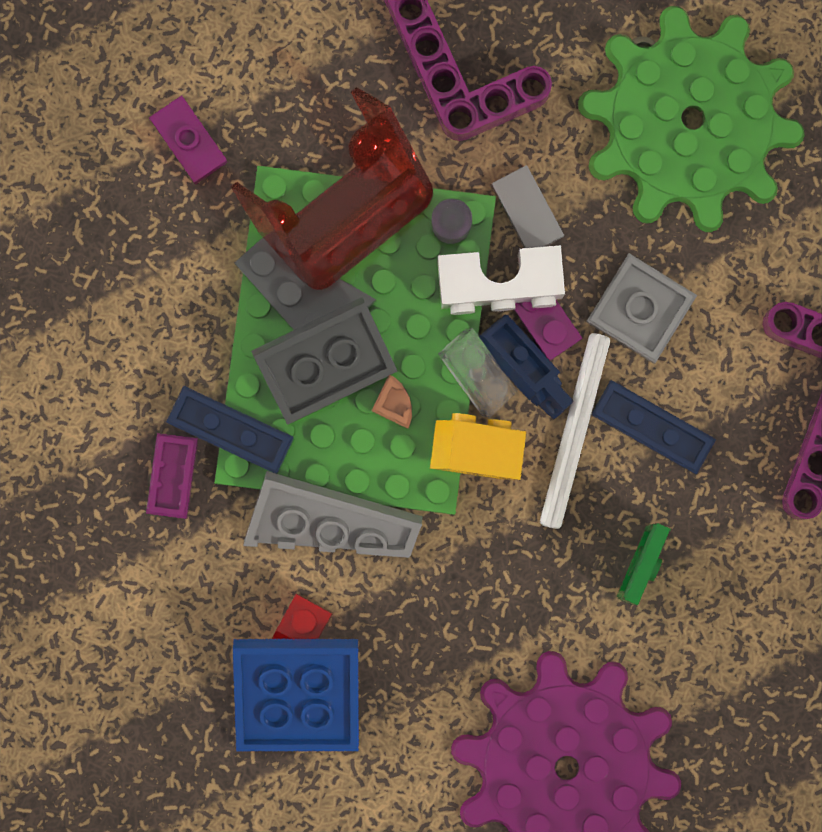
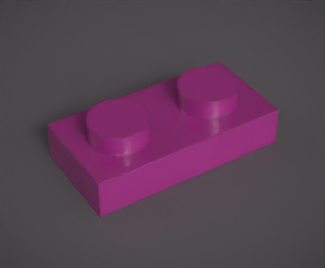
M557 300L556 306L546 308H532L531 302L515 303L516 309H514V312L539 349L550 361L583 339Z

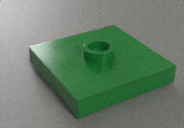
M659 523L646 526L618 591L617 597L619 600L630 605L639 604L648 581L653 582L661 567L663 559L658 557L670 532V528Z

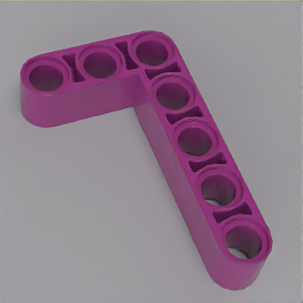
M384 0L447 137L456 141L467 140L544 105L548 100L552 87L551 76L545 69L538 66L526 67L469 92L428 0ZM412 4L419 7L422 13L418 18L408 20L401 16L400 10L405 5ZM430 40L437 45L438 50L431 56H423L418 53L416 46L421 41ZM439 76H447L452 79L455 86L449 92L443 93L437 91L433 87L432 82ZM527 80H537L543 86L544 91L539 96H529L523 91L522 84ZM491 96H500L507 102V108L499 113L492 112L487 108L485 102ZM455 112H464L470 117L471 123L466 128L457 129L450 124L449 117Z
M791 302L778 303L767 311L763 317L762 325L764 332L769 338L822 359V346L815 344L812 339L813 328L816 326L822 327L821 313ZM777 312H784L790 316L792 320L790 332H781L775 327L773 320ZM822 392L782 500L784 511L788 516L797 520L814 518L822 511V474H814L808 467V458L812 453L822 455ZM800 490L807 492L812 499V506L806 513L798 511L794 506V496Z

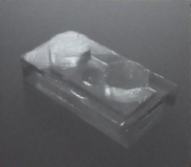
M473 328L462 331L438 353L482 417L494 415L518 392Z

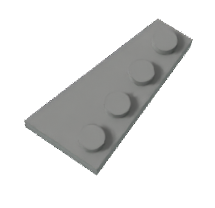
M266 471L243 546L258 547V543L278 544L279 549L295 550V546L319 547L321 552H335L336 549L356 550L357 554L410 558L422 526L423 516Z

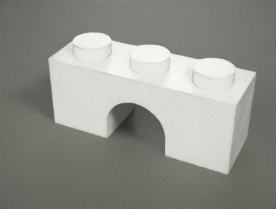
M561 245L520 249L518 252L519 272L515 278L505 283L493 282L483 274L480 267L479 252L438 255L441 309L450 308L451 315L474 313L475 306L491 305V311H509L516 309L515 303L531 302L532 308L556 306V299H562L565 295Z

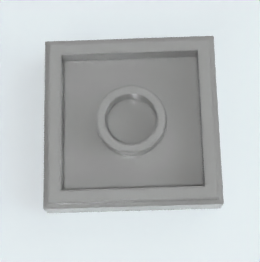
M629 253L586 322L655 364L697 295Z

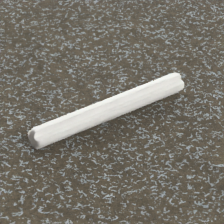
M591 333L588 337L572 398L573 403L570 405L540 518V524L549 528L559 529L562 526L610 345V338L605 335Z

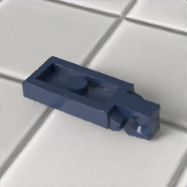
M503 315L475 340L528 400H531L533 404L543 409L552 419L557 418L573 403L572 398L561 388L562 383L557 376L560 371L508 315Z

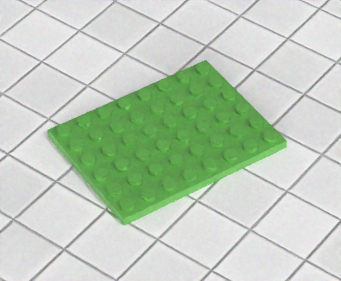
M257 166L246 252L266 236L376 299V302L368 309L397 369V372L391 374V376L395 377L404 386L412 405V418L408 429L371 412L387 379L385 377L287 425L251 351L293 331V329L243 274L225 405L294 437V441L278 472L279 475L389 507L455 515L461 473L430 469L436 420H451L452 413L468 414L477 349L475 340L479 334L482 306H475L474 313L451 315L450 308L441 309L437 260L438 255L479 252L480 267L486 276L496 196ZM219 448L214 483L261 490L266 471L268 470Z

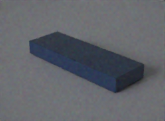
M612 380L609 381L591 413L592 417L697 475L716 441L715 438Z
M186 386L182 387L166 423L276 474H278L294 441L293 436Z

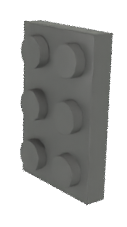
M363 297L251 351L287 425L397 372Z

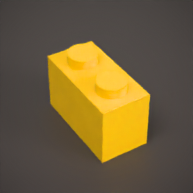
M452 413L451 420H436L430 469L495 479L521 480L526 431L511 429L512 422L488 419L487 425L476 424V416Z

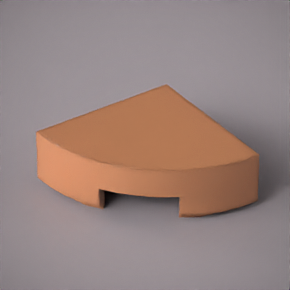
M389 375L371 412L408 429L412 418L410 397L404 386L395 377Z

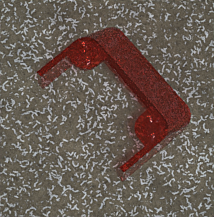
M357 87L351 91V94L367 123L354 133L349 143V154L356 167L297 214L290 205L282 200L266 202L238 182L231 186L259 234L305 284L316 290L326 289L424 211L433 197L432 183L391 107Z

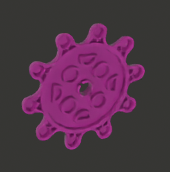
M548 651L543 653L537 660V682L529 691L516 692L500 679H490L481 687L480 696L484 705L490 709L493 715L492 727L481 736L461 735L453 741L451 746L453 758L460 764L476 768L481 773L483 779L480 791L475 796L464 801L460 809L461 819L469 827L477 828L490 822H498L506 826L509 832H649L640 820L639 812L641 806L649 799L670 800L679 794L681 789L679 776L674 771L656 766L650 757L652 743L669 732L672 726L671 715L661 707H653L639 713L632 712L625 707L622 693L628 681V672L620 663L608 662L600 668L597 676L592 681L578 683L570 678L564 657L555 651ZM563 756H571L578 763V771L571 779H562L555 772V764Z

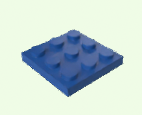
M358 639L233 640L236 751H359Z

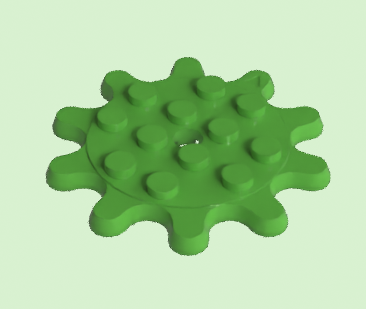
M670 6L660 15L659 25L661 33L659 40L654 45L649 47L639 46L631 38L622 34L614 35L607 41L605 53L609 61L618 70L617 83L613 88L605 91L588 90L580 96L578 101L580 114L587 119L602 122L610 133L607 146L591 156L588 168L591 175L598 180H609L621 174L628 175L635 180L638 186V194L632 209L634 216L640 222L646 224L655 222L662 215L664 208L668 204L680 201L690 207L694 222L700 230L713 232L722 225V202L729 193L741 191L748 194L752 200L762 204L769 203L777 195V183L765 169V157L774 148L790 149L799 146L805 136L801 123L797 120L780 116L773 107L775 93L791 83L794 77V69L791 63L784 58L772 59L764 64L753 63L748 59L744 47L749 37L750 26L744 17L730 15L724 19L719 30L714 35L702 37L692 30L689 16L683 8ZM686 108H695L702 112L703 122L700 128L694 130L685 127L681 117Z

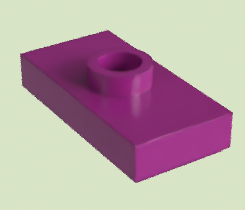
M182 95L149 117L194 184H197L228 163Z
M157 433L146 514L188 519L198 446L197 438Z

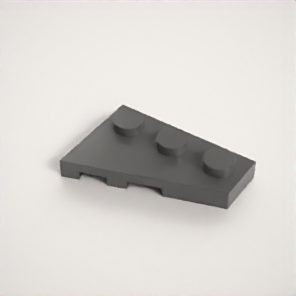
M266 236L234 262L293 330L363 297L368 308L376 302V299Z

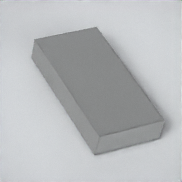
M527 165L491 183L524 248L546 247L564 237L558 222Z

